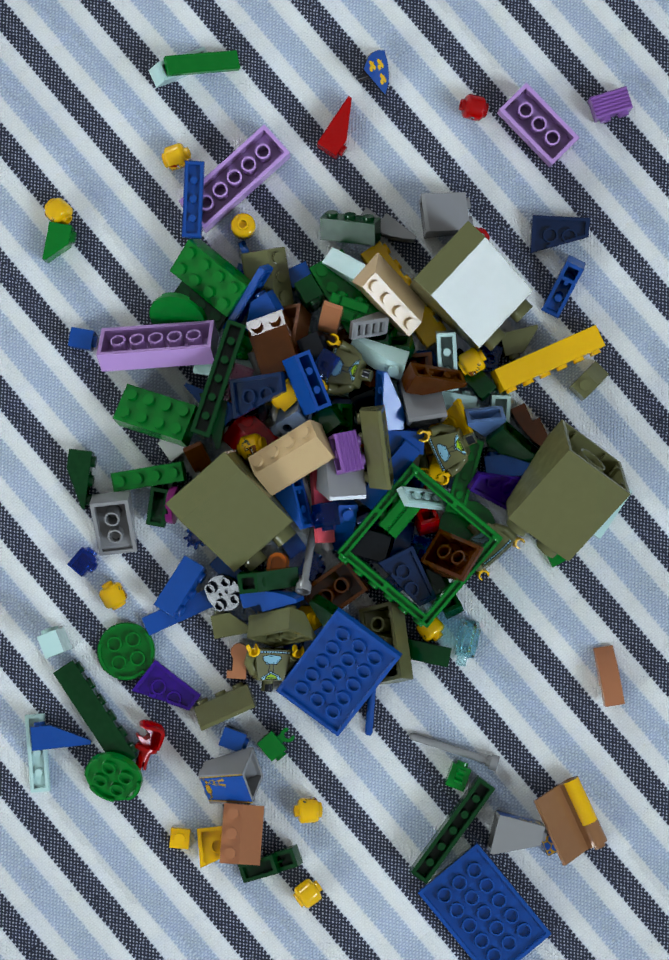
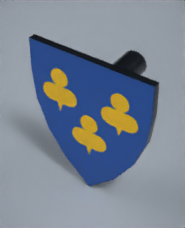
M377 50L366 58L362 68L364 73L358 75L357 80L358 82H363L370 79L384 96L389 82L388 61L385 50Z

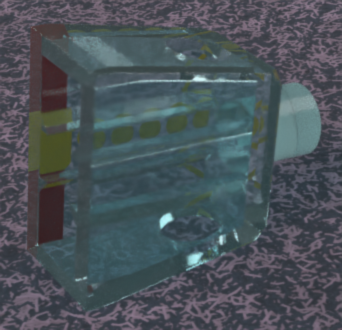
M460 619L454 646V652L457 655L456 664L466 667L468 659L475 656L481 632L479 622Z

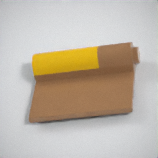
M578 776L561 782L534 800L563 866L590 848L598 850L605 846L607 838Z

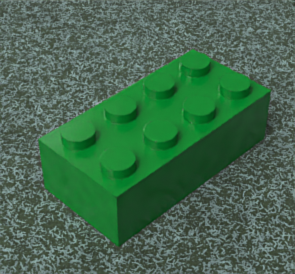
M189 239L170 269V272L226 317L231 315L251 281L201 239Z
M322 261L309 268L326 301L330 302L333 292L343 291L349 294V298L356 299V297L366 299L367 304H370L367 315L379 312L361 291L323 265ZM341 321L342 328H345L347 335H349L350 324Z
M127 384L113 419L119 426L188 447L194 434L190 432L198 407Z

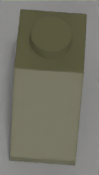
M533 325L505 332L506 336L500 341L503 357H509V360L520 358V354L527 348L538 326Z
M595 361L568 388L583 401L609 374Z
M214 611L215 615L210 616L214 639L247 633L248 624L231 612Z

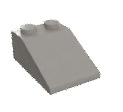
M130 490L92 494L89 505L99 556L137 552L134 510Z

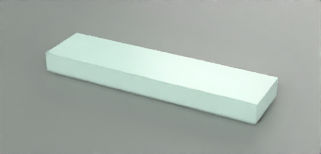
M400 486L396 489L404 506L445 511L447 503L432 490Z
M45 713L25 715L31 793L51 791L48 749L32 751L30 726H34V722L45 721L46 723Z

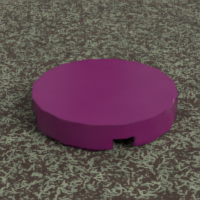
M171 486L165 503L181 490L179 486ZM165 504L168 514H165V521L167 524H175L178 518Z

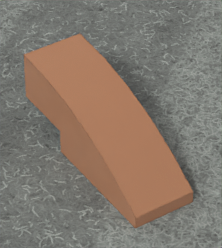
M324 300L318 330L337 335L343 315V306Z
M613 645L593 648L603 706L609 707L625 704Z

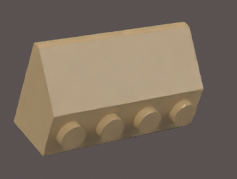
M377 253L354 278L352 283L381 313L389 317V322L398 332L409 337L422 323L425 303L387 261Z
M309 419L249 456L248 461L255 477L269 494L273 496L333 460L335 456L322 424Z

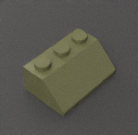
M273 247L241 254L245 276L252 280L259 266L269 264L273 267V271L261 291L265 289L268 292L273 289L282 306L294 304L285 247Z
M287 605L285 608H275L268 612L259 611L257 614L249 615L247 638L275 648L316 638L305 613L296 609V606Z
M239 682L232 686L233 690L226 692L224 689L215 693V698L208 700L206 697L197 701V706L194 707L201 731L256 707L257 702L249 684Z

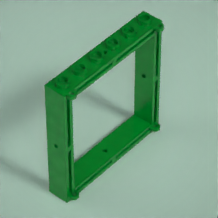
M412 462L393 484L392 489L385 493L337 550V553L339 554L338 558L347 565L349 562L354 567L353 571L357 575L367 577L369 579L368 584L377 590L379 587L384 592L383 596L387 600L397 602L399 610L404 614L409 612L414 617L412 620L417 625L428 628L500 543L503 537ZM413 476L488 537L482 545L484 550L465 581L452 580L426 612L351 551L397 497L398 492L396 489L400 486H406Z

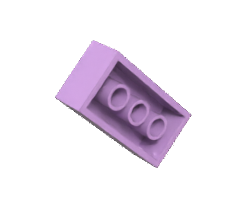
M527 83L497 112L549 168L580 138Z

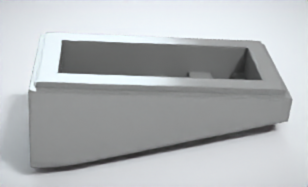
M379 311L350 321L349 339L353 340L387 334L389 317Z

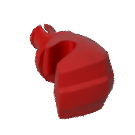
M141 720L139 722L140 727L147 731L145 736H141L136 732L139 740L135 744V748L139 750L136 765L140 770L141 768L142 770L147 769L150 755L157 754L165 737L163 726L151 720Z

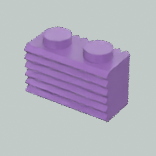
M626 86L592 96L588 99L594 123L600 121V124L606 123L611 120V117L618 116V118L629 115L633 108Z
M356 430L336 433L328 437L335 456L334 463L337 475L365 469V456L360 451L361 438L356 433Z

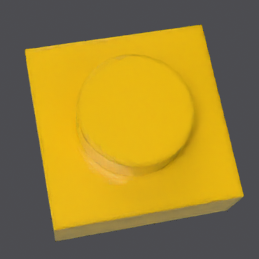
M171 827L169 848L189 849L191 829Z

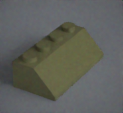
M385 405L361 407L360 413H357V422L362 427V432L359 433L361 444H364L365 452H362V454L365 456L367 471H364L365 482L369 483V488L391 490L394 484V474Z
M393 601L359 609L360 623L402 653L400 659L379 685L413 680L405 614L398 609L399 604Z

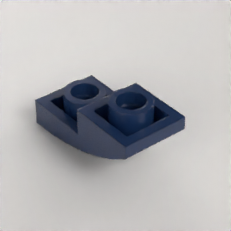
M409 522L397 538H391L388 557L411 546L414 523Z

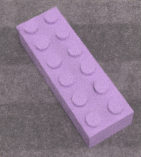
M265 125L259 128L204 178L202 230L205 233L212 229L290 159V152ZM183 197L179 200V203H180V205H181L182 208H183Z
M214 320L102 328L96 356L102 372L213 364L219 336Z

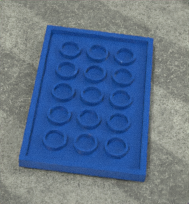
M338 607L276 691L329 731L339 736L400 659L402 653Z
M477 842L417 891L472 960H521L552 934Z

